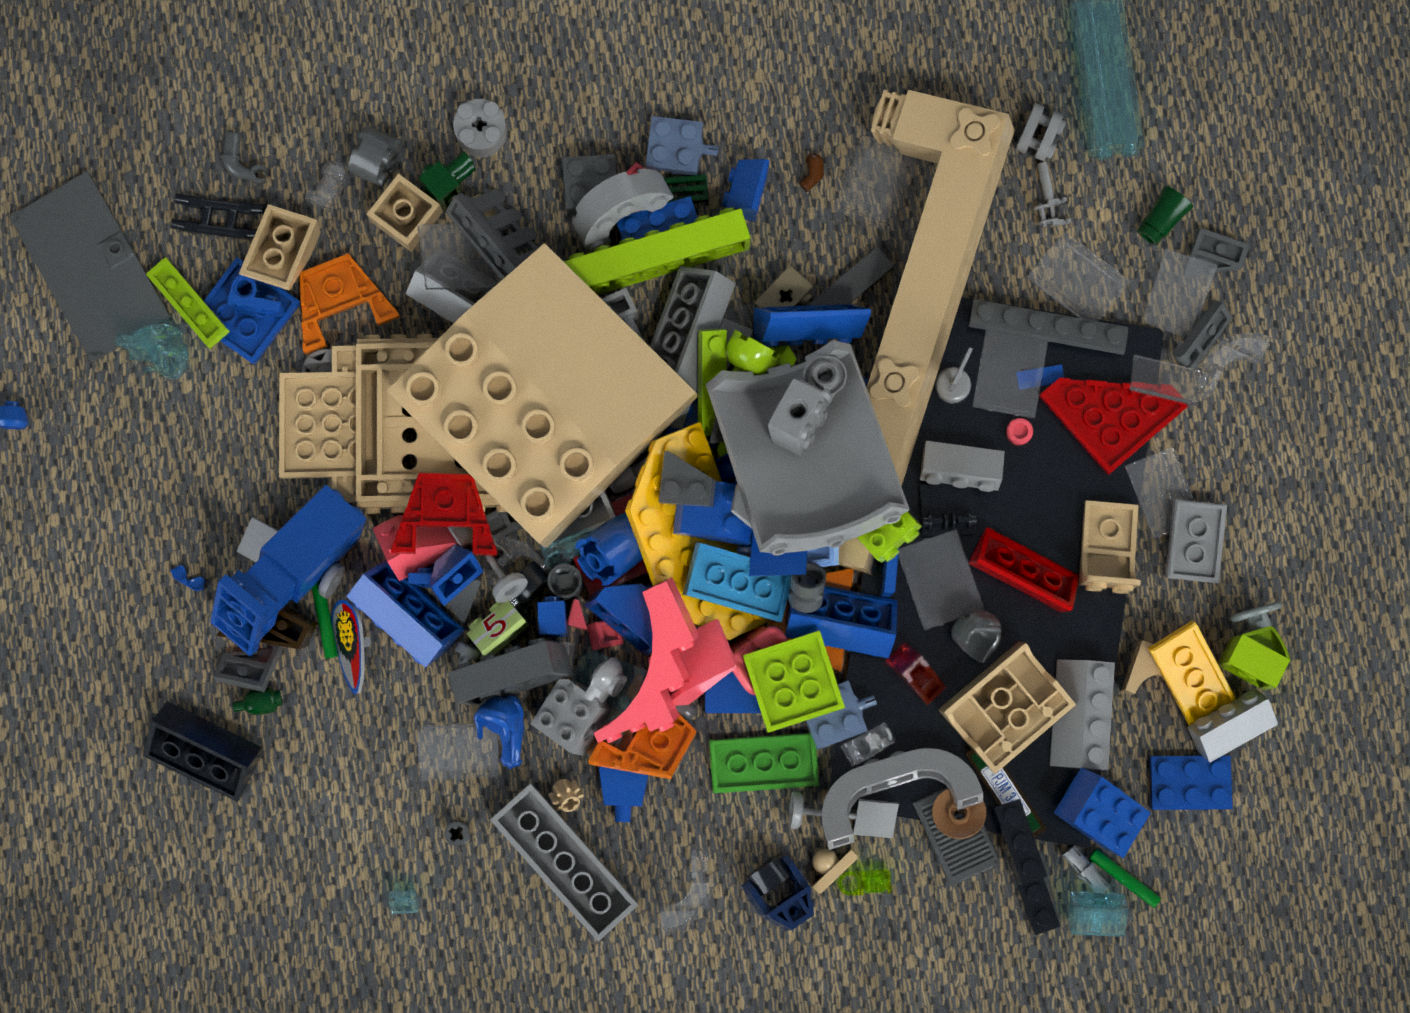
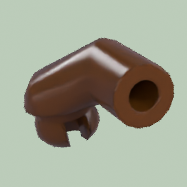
M810 153L806 157L805 162L809 166V174L799 182L800 187L805 192L812 189L824 176V160L815 153Z

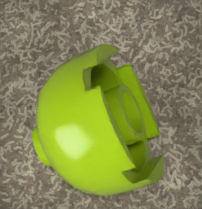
M734 330L727 345L726 354L729 362L735 366L734 372L752 371L753 376L763 375L767 373L768 369L774 367L780 357V354L737 330Z

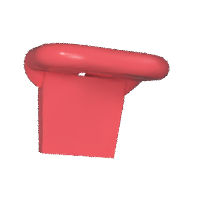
M759 626L729 645L738 665L732 672L743 688L752 695H755L743 655L752 653L757 648L764 649L789 641L782 630L777 627L770 626L766 628L765 626Z

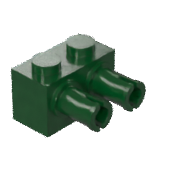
M462 151L447 165H442L438 161L434 165L433 163L427 165L421 171L419 179L424 191L440 204L444 213L453 197L463 193L460 183L476 171L473 166L474 162L465 151Z

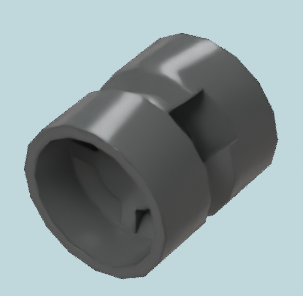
M807 562L806 574L791 575L788 599L789 604L795 610L803 613H812L821 607L826 583V572L821 566Z
M560 564L550 571L548 586L555 597H559L562 601H570L581 594L583 579L575 566Z

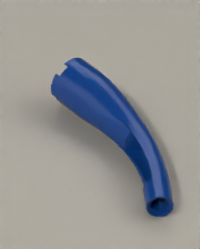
M728 453L715 460L722 482L730 483L736 478ZM626 512L611 518L578 540L575 545V549H579L581 554L577 559L579 566L592 581L596 578L601 580L602 586L610 585L643 560Z

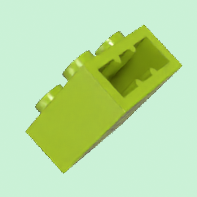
M909 511L901 515L899 521L885 524L857 537L879 562L882 563L885 560L889 562L899 553L898 548L904 542L908 544L919 535L918 530L922 526Z

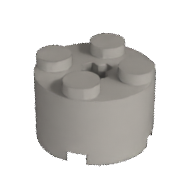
M473 99L458 107L453 127L459 145L475 157H489L498 152L506 142L508 134L503 112L498 105L486 99ZM479 125H484L482 131H477Z

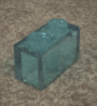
M1089 891L1071 892L1068 910V924L1071 934L1125 937L1128 906L1124 894L1114 892L1107 894L1091 893Z

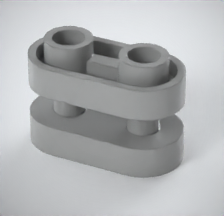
M1035 103L1015 150L1025 154L1028 147L1035 149L1037 152L1034 158L1044 162L1046 157L1052 158L1057 144L1053 143L1056 134L1061 135L1066 121L1062 120L1064 114L1054 111L1051 117L1043 115L1045 106ZM1038 124L1046 127L1041 140L1033 138Z

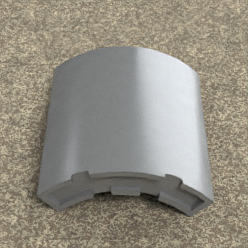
M832 340L817 351L805 356L806 362L793 367L788 363L767 370V374L753 376L752 371L734 372L722 370L706 384L760 552L772 553L777 556L784 553L807 551L827 546L836 548L843 545L845 541L864 535L885 524L899 521L900 516L910 510L851 344ZM829 355L836 357L844 364L847 370V380L845 386L834 395L830 405L827 407L826 420L822 427L816 428L813 434L815 439L810 449H805L802 456H799L773 444L768 423L793 378L797 377L802 380L805 366L818 356ZM823 375L819 380L827 382L832 377L830 375Z

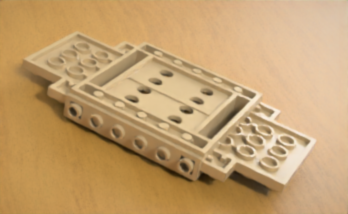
M394 334L391 335V339H380L379 335H365L364 339H357L356 346H332V372L280 373L279 478H332V489L339 491L343 495L344 500L349 504H357L359 509L364 510V514H380V509H391L392 514H404L419 473L469 474L464 468L456 466L455 459L412 416H405L402 411L403 407L387 392L439 338H432V334H417V338H406V335ZM408 428H413L417 432V439L412 443H406L402 437L403 432ZM408 454L415 455L417 458V465L413 469H406L403 466V458ZM475 480L484 512L485 508L496 507V512H507Z

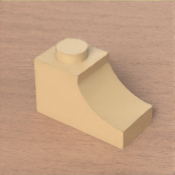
M1144 640L1137 642L1121 692L1133 695L1147 678L1151 676L1162 677L1148 650L1153 645L1152 643Z

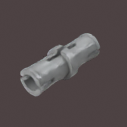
M1076 845L1071 846L1062 854L1063 858L1077 872L1076 876L1079 879H1083L1097 896L1102 895L1111 886L1097 871L1094 862H1090Z

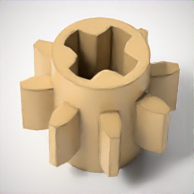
M568 779L558 780L552 786L553 793L548 794L556 811L562 809L564 812L575 810L580 805L579 798L584 796L576 780L570 782Z

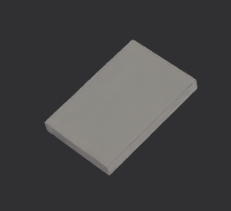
M1173 499L1165 578L1219 583L1227 505Z

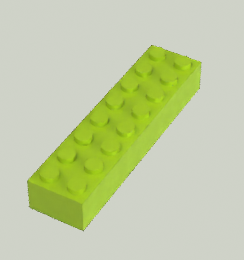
M734 207L720 211V215L714 217L709 215L700 216L694 220V223L685 225L684 222L670 226V230L667 231L653 230L644 234L645 237L637 240L633 237L621 240L619 242L620 245L609 247V245H603L595 248L593 253L587 255L576 253L571 255L569 260L563 262L597 295L677 272L680 266L693 267L747 251L750 248L751 237L742 209L735 210Z

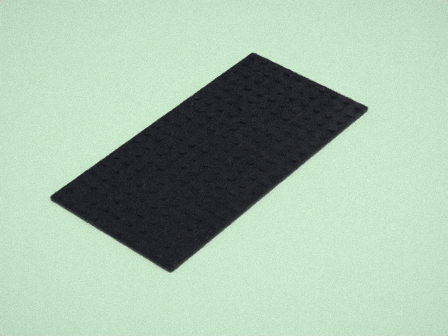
M962 297L937 375L948 367L959 368L969 348H972L973 350L963 369L971 381L970 393L961 402L951 404L941 400L933 386L901 487L910 509L909 513L922 526L920 484H929L926 481L920 480L922 452L926 441L1005 451L1002 482L998 491L985 492L973 487L974 515H976L977 519L975 535L922 537L921 527L918 530L919 535L908 544L904 542L899 547L895 593L888 598L897 600V632L889 658L850 651L846 681H849L852 691L858 700L873 694L875 698L865 703L876 700L877 705L862 710L863 719L868 731L835 744L828 791L842 775L852 769L863 766L869 760H883L898 751H904L905 753L923 748L940 749L959 757L973 770L983 791V801L986 806V820L984 823L986 830L1002 834L993 808L998 805L964 755L971 750L970 746L953 729L938 709L1018 641L1024 642L1029 646L1033 656L1054 679L1056 660L1114 662L1115 679L1127 594L1112 593V588L1102 589V591H1087L1086 586L1079 585L1078 580L1073 609L1068 612H1059L971 566L968 562L984 530L988 527L1079 575L1084 502L1087 500L1139 505L1149 442L1147 441L1107 475L1039 397L1051 385L1019 390L1016 372L1062 364L1064 378H1070L1071 380L1107 381L1108 383L1157 386L1164 333L1160 329L1037 310L1128 327L1125 353L1123 355L968 327L973 299ZM1017 418L1026 419L1033 427L1032 438L1024 445H1014L1006 437L1008 424ZM877 562L873 575L862 573L859 593L880 597L883 562ZM974 609L987 610L995 615L1002 629L999 645L984 663L977 662L954 642L951 636L952 628L957 619L964 613ZM1051 726L1007 763L1005 767L1047 829L1034 839L1087 848L1091 845V839L1054 814L1080 769L1049 766ZM876 728H880V730L882 731L883 735L885 736V738H886V740H887V742H888V745L885 746V747H883L882 749H880V750H878V751H876V752H874V753L868 755L867 752H868V753H871V752H873V751H875V750L881 748L882 746L886 745L887 743H886L885 739L883 738L882 734L880 733L879 729H877V730H875V731H873V732H871V733H869V734H867V735L861 737L860 739H861L863 745L861 744V742H860V740H859V737L862 736V735H864V734H866V733H868V732H870V731H872V730H874V729H876ZM877 733L882 744L871 750L865 738ZM1087 769L1101 776V770ZM921 778L866 795L860 799L898 802V817L920 820L913 803L947 786L936 779ZM859 800L855 802L851 809L857 810Z

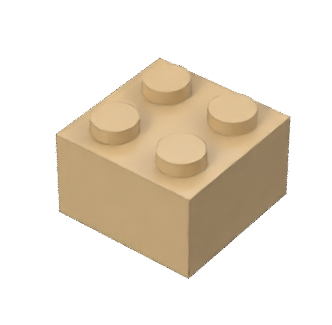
M398 173L366 215L371 223L412 252L443 213V210L438 202Z

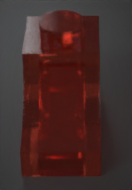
M905 642L886 660L894 672L927 706L946 688L925 659Z

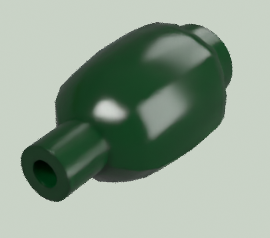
M266 687L265 692L252 690L244 696L243 700L232 702L234 712L245 710L251 715H264L275 712L278 706L283 705L280 690L275 691L271 687Z

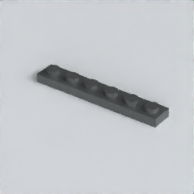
M973 299L968 326L1121 355L1125 353L1128 327L976 299Z

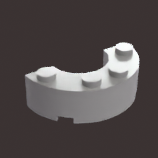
M638 169L637 174L628 175L625 171L601 182L581 199L575 208L577 215L572 217V225L587 254L593 253L597 247L612 243L609 238V232L613 225L623 217L637 211L648 210L654 212L663 208L669 200L674 198L661 173L651 169Z

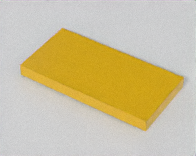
M1193 620L1148 648L1189 726L1199 718L1219 710L1222 705L1236 700L1199 627Z

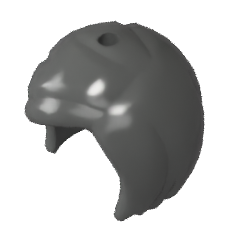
M974 609L964 613L957 619L952 628L951 636L954 642L977 662L984 663L999 645L1002 629L995 615L987 610Z

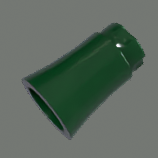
M1164 186L1153 207L1143 219L1137 233L1150 244L1157 246L1193 208L1192 203L1175 189Z

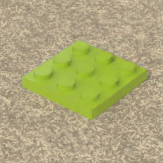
M820 630L743 655L768 733L845 708Z

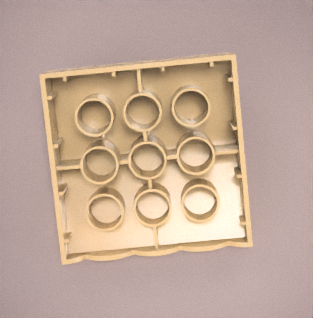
M545 243L468 309L387 390L539 544L546 548L650 445L651 441L655 440L698 397L697 393Z

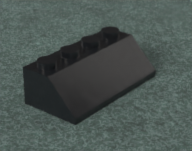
M167 701L151 721L143 756L238 802L258 764L262 747Z

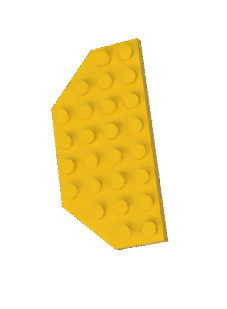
M701 422L694 423L651 441L645 465L641 467L635 483L636 489L632 499L628 501L625 511L653 586L672 577L694 625L699 628L715 619H719L727 640H731L770 622L771 620L682 595L696 542L737 553V547H740V545L673 534L676 505L659 503L665 451L673 453L716 480V482H722Z

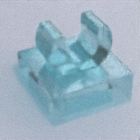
M395 883L394 891L389 892V905L392 914L419 913V901L413 883H409L408 891H400L399 883Z

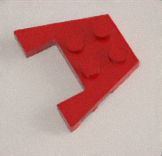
M419 473L391 547V554H415L416 527L425 526L472 528L473 555L496 556L497 549L493 542L474 478L470 474Z

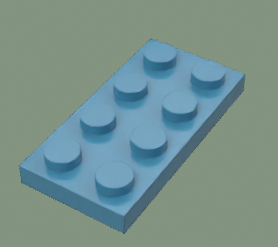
M696 542L682 595L776 622H782L789 595L791 575L749 576L750 557Z

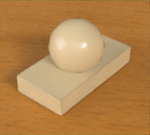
M826 848L820 849L813 856L812 864L815 871L822 876L811 887L818 894H821L858 859V856L849 849L838 860V856L834 851Z

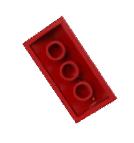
M986 527L968 564L1059 612H1068L1073 609L1079 575Z

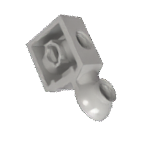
M829 355L818 356L805 366L802 380L797 377L793 378L768 423L773 444L799 456H802L805 449H810L815 439L813 434L816 428L822 427L826 420L827 407L830 405L834 395L845 386L847 380V370L839 359ZM823 375H830L832 377L827 382L819 380Z
M612 657L606 662L599 664L591 676L589 687L570 679H559L534 717L531 725L568 752L583 756L595 738L594 732L602 727L611 713V708L607 701L608 696L614 697L618 695L626 684L627 677L623 675L620 661L616 657Z

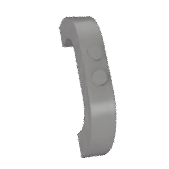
M923 748L905 753L904 751H898L883 760H869L863 766L852 769L842 775L832 785L826 795L822 809V824L828 849L831 850L855 842L854 833L849 821V813L855 802L866 795L917 779L932 778L947 786L953 796L957 810L983 802V791L978 778L962 759L940 749Z

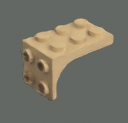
M1087 500L1084 502L1079 585L1086 586L1087 591H1102V589L1112 588V593L1128 594V591H1133L1134 588L1141 585V580L1136 579L1135 575L1139 505Z

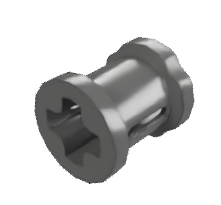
M463 822L450 823L444 832L445 839L453 846L466 844L471 836L470 828ZM461 827L463 829L461 832L464 836L463 839L458 838L454 840V834L451 832L452 829H459Z

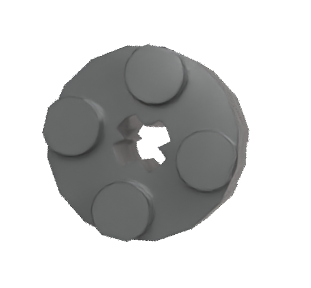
M366 125L358 136L363 140L360 141L357 149L352 150L348 170L351 171L350 174L383 187L388 174L392 175L396 168L397 160H394V156L401 148L402 139Z

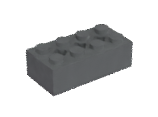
M539 638L530 641V646L524 648L515 646L505 649V654L500 656L496 654L481 657V662L476 664L466 662L457 665V670L448 672L456 704L479 706L493 697L514 695L573 676L566 646L555 643V640L545 641V638Z

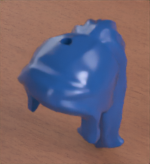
M512 694L505 697H493L485 701L474 714L477 739L481 740L483 738V726L499 734L502 743V757L500 761L509 770L520 766L523 762L520 759L524 734V713L520 700L516 695Z

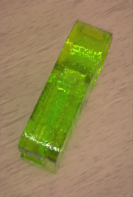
M887 869L846 871L839 876L837 886L847 896L864 895V891L865 893H884L885 890H887V894H890L892 892L891 872ZM848 875L854 876L857 880V887L853 891H846L842 887V880Z

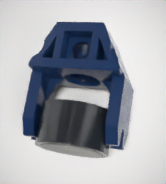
M788 855L782 858L776 856L749 873L745 877L748 882L741 885L759 916L784 931L795 929L814 915L813 902L810 896L811 887ZM790 877L794 885L793 893L774 906L766 904L761 896ZM790 908H791L792 911H793L792 916L789 914V909H790Z

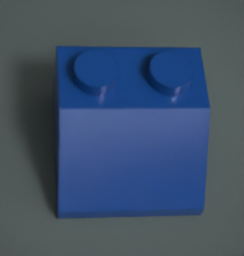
M738 160L737 167H731L728 182H732L730 192L725 191L722 206L726 207V209L734 207L735 210L741 208L745 220L755 222L768 175L770 160Z

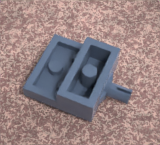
M652 116L646 169L668 171L673 175H697L702 154L718 156L719 145L703 144V122Z
M849 681L838 684L845 708L806 720L816 749L819 750L868 731L863 719L862 710L877 705L876 700L865 703L874 699V695L871 694L858 700L852 691Z

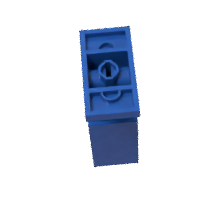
M325 485L261 548L258 561L245 574L238 570L231 578L225 574L218 581L210 623L251 657L258 650L260 640L275 625L278 612L291 599L297 603L324 576L328 568L337 563L360 540L367 519L364 517L363 512L358 507L351 506L346 502L339 491Z

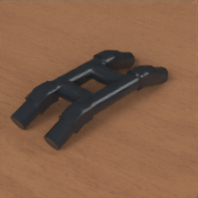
M176 193L174 203L202 209L201 221L198 223L172 218L170 228L192 234L252 240L257 229L236 228L238 213L246 215L264 214L267 206L266 204L222 201ZM213 210L228 211L226 226L211 225Z

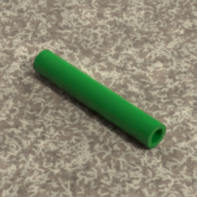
M320 579L311 589L325 659L338 657L328 601L320 596L318 592Z
M1096 848L1089 857L1091 861L1152 908L1158 905L1161 900L1159 895Z

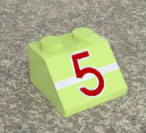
M510 601L495 603L489 609L491 614L485 619L479 617L469 625L470 631L467 635L484 656L496 654L530 626Z

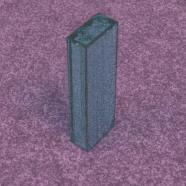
M1123 0L1071 2L1068 15L1089 158L1097 157V160H1107L1112 158V155L1122 154V157L1136 156L1145 144Z

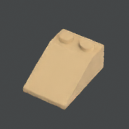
M268 204L239 274L290 291L311 257L321 233L318 221Z

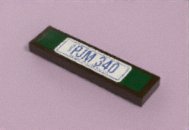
M972 749L964 754L998 806L1020 799L1033 837L1035 838L1047 830L1005 766L994 774Z

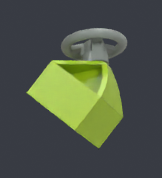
M1280 601L1231 615L1230 620L1232 622L1247 619L1251 632L1231 637L1217 663L1220 668L1263 691L1277 688L1291 660L1282 638L1276 629L1271 626L1272 624L1267 614L1268 612L1280 609L1282 607Z

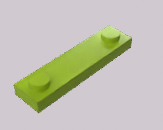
M166 257L146 273L149 279L208 348L211 349L230 332Z
M725 329L698 330V422H701L705 436H711L716 416L706 384L722 370H727V330Z

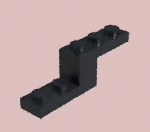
M1016 799L993 807L1010 857L1007 859L1034 935L1061 927L1044 881V877H1047L1021 800Z

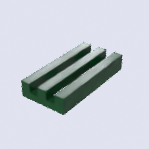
M706 174L664 178L667 185L701 182L702 185L671 187L669 189L672 194L702 191L703 195L691 196L692 202H708ZM690 196L674 197V198H672L671 200H669L667 203L673 202V201H676V200H679V199H683V198H686V197H690Z

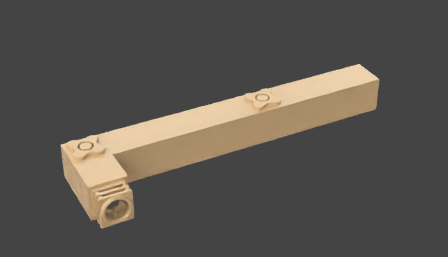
M884 89L882 97L876 106L872 121L871 132L879 144L884 142L887 146L894 145L895 148H898L901 155L938 163L866 388L902 486L1015 129L1007 113L908 90L907 95L901 94L900 96L897 92H892L891 94L888 90ZM857 537L845 541L843 545L839 546V565L870 575L874 574L878 560Z

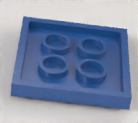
M236 257L205 298L204 302L230 331L220 342L255 366L300 306L301 302L280 287L255 280L261 289L260 298H263L264 295L279 298V302L285 306L284 317L232 308L227 303L233 280L240 276L239 272L244 262ZM252 285L243 286L241 295L249 294L252 290Z

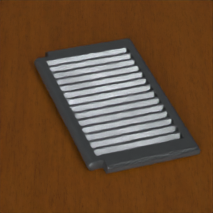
M946 787L914 802L913 806L952 887L995 867L993 861H998L1000 857L985 825H983L978 833L965 839L950 838L938 830L933 821L932 808L939 794L948 789ZM958 812L954 817L961 820L964 818V814Z

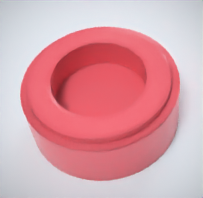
M1023 418L1012 420L1006 428V437L1014 445L1026 444L1033 435L1031 423Z

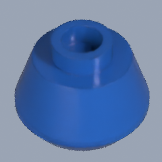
M4 401V406H0V428L25 429L29 425L25 408L20 407V402Z

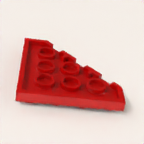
M1059 378L1039 395L1042 401L1107 475L1188 407L1173 388L1169 386L1157 387L1145 386L1144 384H1120L1095 380L1083 381Z

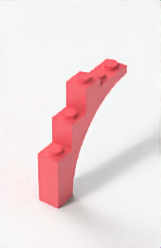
M672 577L642 592L650 613L653 632L652 656L647 676L639 693L628 708L616 719L594 732L598 743L603 740L611 743L622 737L621 732L630 729L631 733L646 727V725L650 732L655 729L663 732L673 727V722L680 716L669 692L683 687V681L689 677V673L677 648L682 652L693 647V641L700 635Z

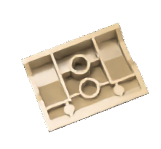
M1018 641L938 710L987 767L996 774L1076 704L1057 680L1037 661L1029 646L1024 642Z

